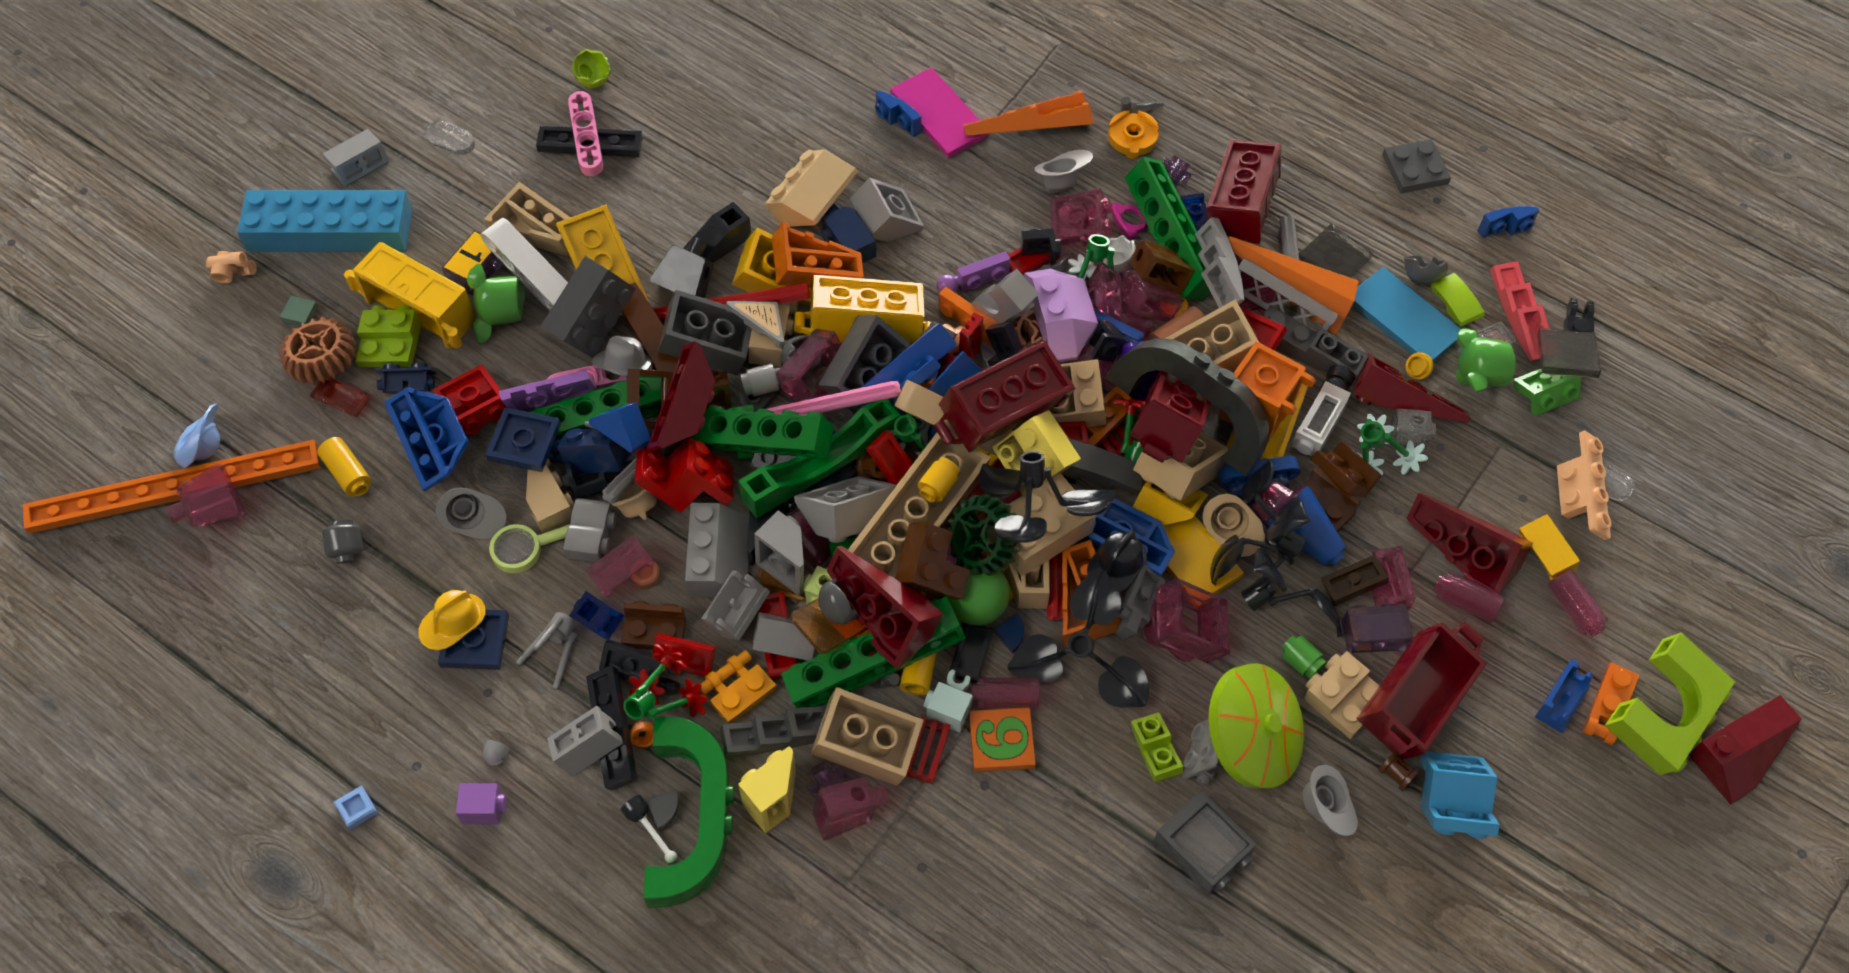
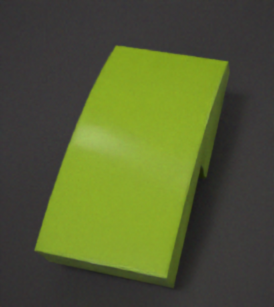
M1456 273L1431 283L1432 292L1446 305L1447 314L1461 327L1485 316V312L1474 294Z
M1160 713L1132 720L1131 727L1154 783L1183 774V765L1171 744V734Z

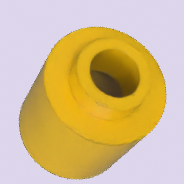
M941 457L939 461H934L917 484L920 489V495L929 502H941L958 480L957 475L960 472L958 466L944 457Z

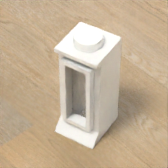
M1325 381L1309 412L1296 431L1291 446L1302 454L1313 456L1316 451H1321L1345 410L1351 393Z

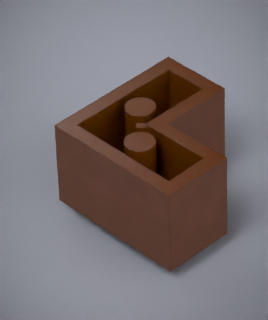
M929 523L909 524L895 576L896 580L910 588L940 598L947 596L948 599H963L970 570L946 562L953 532Z

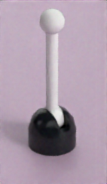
M641 795L634 796L621 807V812L628 820L641 822L664 852L666 862L674 863L677 860L676 852L667 847L646 819L649 810L647 802Z

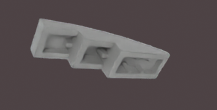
M1211 217L1195 234L1202 248L1198 255L1205 267L1201 274L1219 308L1235 299L1240 305L1244 301V292L1238 263L1219 218Z

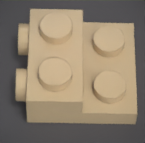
M1346 651L1341 657L1336 653L1327 662L1325 668L1328 670L1322 676L1316 673L1306 684L1308 691L1304 700L1351 740L1363 727L1356 718L1380 685L1368 676L1370 670Z

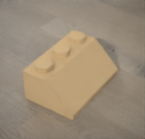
M825 149L808 150L800 156L798 164L786 173L785 180L772 190L771 197L765 205L779 224L786 222L791 224L790 227L816 225L858 173V170Z

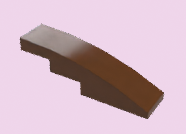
M635 282L631 285L636 290L630 302L621 313L626 320L628 328L641 343L644 353L650 357L653 369L673 372L674 374L679 358L658 352L664 326Z

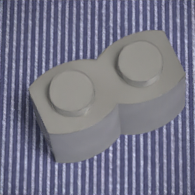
M576 499L563 550L567 559L601 563L603 556L609 554L611 540L608 538L610 529H615L617 522V513L613 511L610 502Z

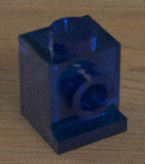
M1204 193L1180 196L1198 232L1207 222V206L1204 201Z
M585 591L582 597L576 601L574 609L569 616L592 632L609 640L625 615Z

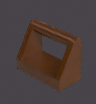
M628 369L626 405L637 402L639 407L640 378H661L662 408L673 372ZM657 421L644 422L646 428H654Z

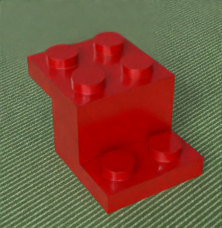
M688 437L668 458H665L659 450L652 452L646 450L647 446L637 451L635 483L680 513L702 491L725 506L733 499V466L726 458L718 457L712 453L704 443L696 442Z

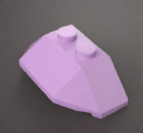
M1053 269L1024 273V277L1039 293L1032 302L1035 304L1033 309L1043 341H1046L1059 363L1077 360L1098 326L1085 280Z

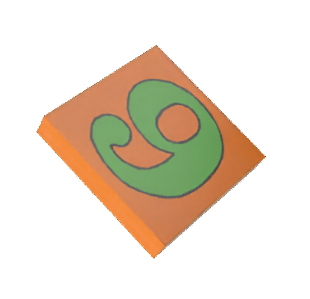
M1030 707L969 711L974 772L1035 769Z

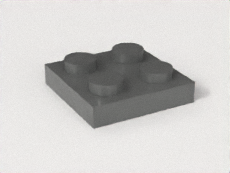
M1432 139L1387 147L1383 150V158L1400 194L1447 185L1450 182L1451 176Z

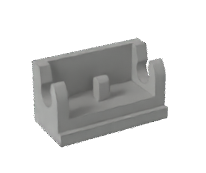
M368 129L323 153L325 160L332 166L331 171L344 186L389 162L381 141Z
M732 570L701 619L721 637L740 640L770 591L749 574H746L744 577L738 571Z
M759 612L752 649L810 660L813 658L819 630L816 623Z
M595 706L547 738L552 761L571 775H576L623 744L622 737L612 730L616 723L602 712L598 706Z

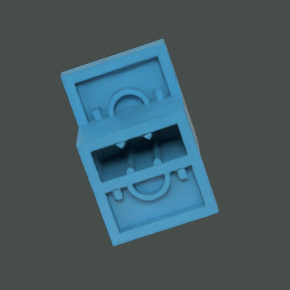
M1431 751L1421 754L1420 764L1426 773L1420 808L1431 827L1436 832L1444 835H1454L1455 832H1461L1479 839L1487 838V835L1498 837L1500 824L1492 814L1498 777L1485 759L1477 756Z

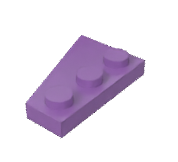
M587 370L498 392L501 401L507 408L531 412L538 407H546L559 403L566 398L587 394L589 391L596 390L597 386Z

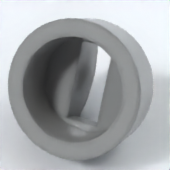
M487 740L482 755L488 764L498 766L505 761L510 748L500 742Z

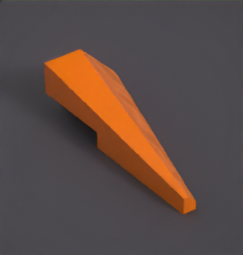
M1079 90L1071 95L1058 96L1052 100L1004 112L1000 116L987 117L981 121L963 124L965 135L968 136L1094 123L1090 104L1085 102L1084 93Z
M1231 236L1228 237L1233 252L1242 260L1245 257L1336 312L1338 317L1330 325L1328 332L1334 336L1338 333L1354 303L1358 280ZM1289 301V303L1292 305L1296 304L1293 301ZM1316 315L1308 317L1312 322L1317 320L1322 325L1326 322Z

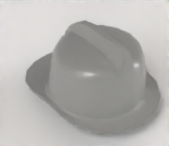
M1087 150L1069 151L1048 162L1037 165L1035 172L1042 176L1047 193L1055 194L1062 192L1076 184L1079 169L1091 162L1093 154Z
M613 336L608 341L606 350L593 357L592 364L597 368L610 371L619 376H627L628 369L648 370L651 360L644 353L642 345L637 339Z
M468 488L448 490L440 497L436 505L437 519L444 528L472 538L483 540L492 538L496 532L505 526L506 513L502 504L489 495Z
M1328 765L1317 766L1312 771L1310 781L1305 785L1302 792V800L1306 810L1316 820L1324 823L1337 835L1345 837L1353 835L1357 830L1358 820L1346 781L1334 767Z

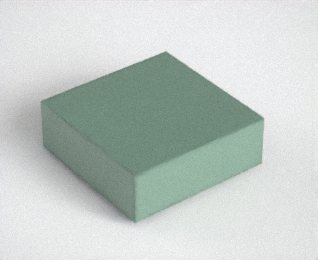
M290 296L280 315V319L283 323L301 327V322L303 324L310 323L318 309L316 301Z

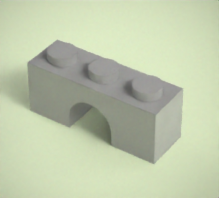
M1016 269L1005 276L997 285L993 284L984 290L971 304L998 323L1013 322L1020 315L1026 314L1035 305L1032 300L1039 293L1020 271Z

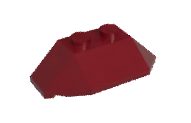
M696 341L682 347L666 397L646 448L650 452L695 435L704 426L706 407L710 405L714 397V391L712 390L715 379L701 345Z

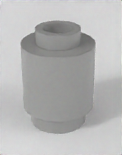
M772 363L746 370L747 373L740 374L746 396L753 394L756 397L778 391V385L783 384L779 367L773 368Z

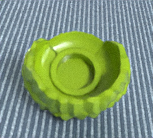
M588 49L580 52L572 65L573 76L580 84L590 89L603 86L610 76L611 70L608 59L602 52Z

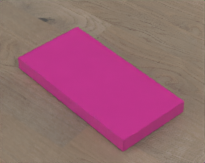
M932 67L890 88L891 95L909 104L922 116L921 129L948 159L989 137V134L965 135L963 124L980 120Z

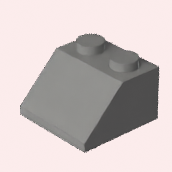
M869 177L850 198L855 208L854 211L875 239L890 242L921 231L925 227L902 188Z
M778 510L754 533L755 563L800 597L804 593L801 527L793 517L785 516Z

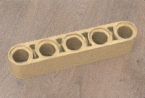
M906 380L894 405L895 407L932 425L939 422L944 415L938 405L943 396ZM945 420L944 422L949 430L957 436L948 420ZM1009 430L978 447L996 455L992 447L1012 433L1013 430Z

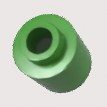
M1294 635L1291 636L1281 647L1284 651L1281 657L1300 675H1306L1309 679L1316 673H1319L1327 663L1322 658L1323 654L1302 635L1298 638Z

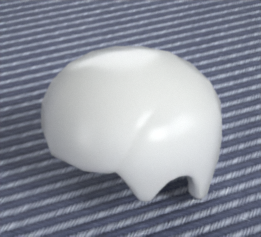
M1124 235L1109 239V247L1115 249L1113 255L1114 273L1118 275L1132 268L1130 259L1136 250L1134 241H1129ZM1105 258L1098 265L1108 273L1107 258Z

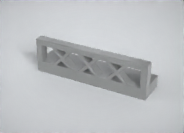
M1245 257L1238 266L1240 273L1243 271L1254 279L1255 287L1243 289L1244 296L1267 310L1270 305L1279 304L1280 310L1284 313L1282 303L1293 301L1300 306L1302 314L1293 316V319L1303 318L1304 325L1307 326L1306 317L1316 315L1326 321L1322 326L1326 331L1338 317L1336 312ZM1257 280L1263 283V285L1258 286ZM1270 287L1275 290L1278 301L1266 303L1261 300L1259 289ZM1256 290L1257 297L1251 294L1249 291ZM1280 294L1285 296L1287 299L1281 300ZM1304 309L1308 310L1310 313L1305 314Z

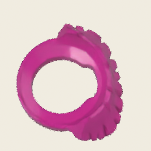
M1114 202L1111 205L1112 217L1116 226L1129 239H1135L1138 233H1142L1145 230L1147 223L1137 207L1122 205L1118 202ZM1126 211L1134 212L1140 216L1142 223L1139 225L1126 223L1121 215Z

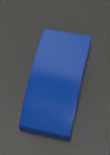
M883 91L876 92L875 110L880 118H884L890 126L898 122L903 130H907L912 137L921 133L922 116L914 108L889 93Z
M1515 206L1484 214L1477 231L1483 238L1491 234L1497 235L1504 230L1510 236L1518 232H1526L1534 226L1539 209L1535 206Z

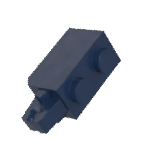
M833 203L821 218L823 228L820 232L824 241L827 243L833 241L860 252L862 263L875 258L876 240L853 208L845 206L839 209Z
M574 428L567 430L563 438L554 441L548 459L550 462L566 463L570 461L575 474L620 472L629 456V452L597 429Z

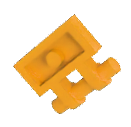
M746 650L737 656L732 655L726 660L727 664L716 672L711 671L705 676L706 680L701 683V693L703 695H706L712 689L717 693L710 700V703L727 724L736 722L777 690L776 684L758 664L749 671L744 667L745 664L752 660L751 655ZM735 673L738 679L726 687L722 682Z

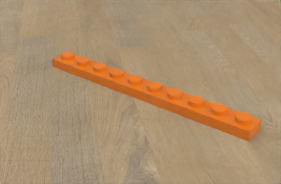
M315 439L25 503L23 504L24 529L28 534L321 469L320 458L317 454L318 445Z

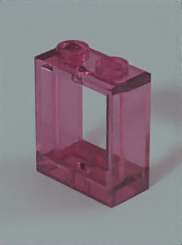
M816 328L777 371L776 376L782 383L781 388L791 397L794 403L830 395L821 387L812 395L801 377L821 355L829 367L842 344L835 331Z
M1179 578L1156 587L1158 643L1206 663L1230 654L1226 599ZM1182 606L1197 612L1198 636L1183 630Z

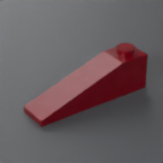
M1369 353L1353 385L1354 393L1357 394L1356 399L1368 406L1374 403L1379 407L1466 423L1471 419L1466 410L1433 392L1432 396L1427 394L1428 389L1422 386L1421 383L1410 379L1408 382L1403 379L1404 376L1399 373L1398 369Z
M1418 493L1407 516V520L1430 543H1433L1445 555V558L1465 575L1464 577L1472 585L1495 597H1499L1519 572L1533 544L1504 528L1422 493Z
M839 546L836 548L827 568L831 579H837L834 584L844 592L848 601H851L859 615L856 619L861 626L866 625L874 638L871 640V643L875 649L896 669L901 668L932 638L943 613L920 593L844 547Z
M1780 695L1707 737L1688 756L1731 805L1757 787L1802 719Z

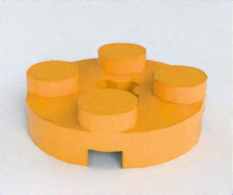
M1130 110L1123 111L1111 119L1107 140L1115 150L1125 154L1127 158L1137 159L1140 155L1152 151L1157 145L1159 136L1158 123L1151 115L1145 112L1138 111V114H1129ZM1128 131L1132 133L1137 131L1138 135H1130Z

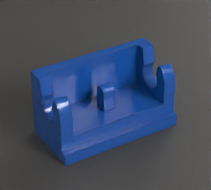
M1573 659L1570 660L1561 672L1535 715L1537 719L1560 733L1564 732L1589 690V683L1593 679L1592 672H1588L1586 676L1577 672L1579 663Z

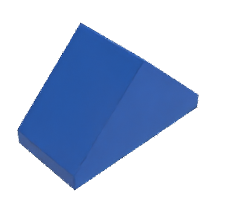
M637 402L608 410L589 419L588 424L630 453L648 446L651 439Z

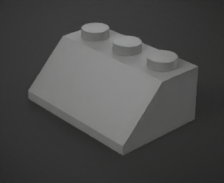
M857 476L796 495L794 499L816 535L829 538L830 542H843L846 540V537L859 535L897 485Z
M721 503L690 504L685 573L688 597H715L732 570L738 571L744 577L749 573L747 554L749 516Z

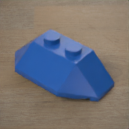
M406 387L386 400L384 404L420 486L426 492L450 476L469 442L448 398Z
M1116 498L1113 499L1104 512L1096 515L1093 532L1075 543L1076 545L1091 540L1096 553L1111 534L1116 532L1129 533L1132 530L1135 532V537L1138 538L1147 551L1145 565L1160 577L1175 554V550L1171 546L1161 521Z

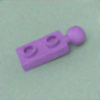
M1005 251L958 268L957 276L943 275L937 280V290L940 292L947 287L953 292H956L957 288H959L960 292L977 289L991 281L1001 280L1009 274L1010 258Z

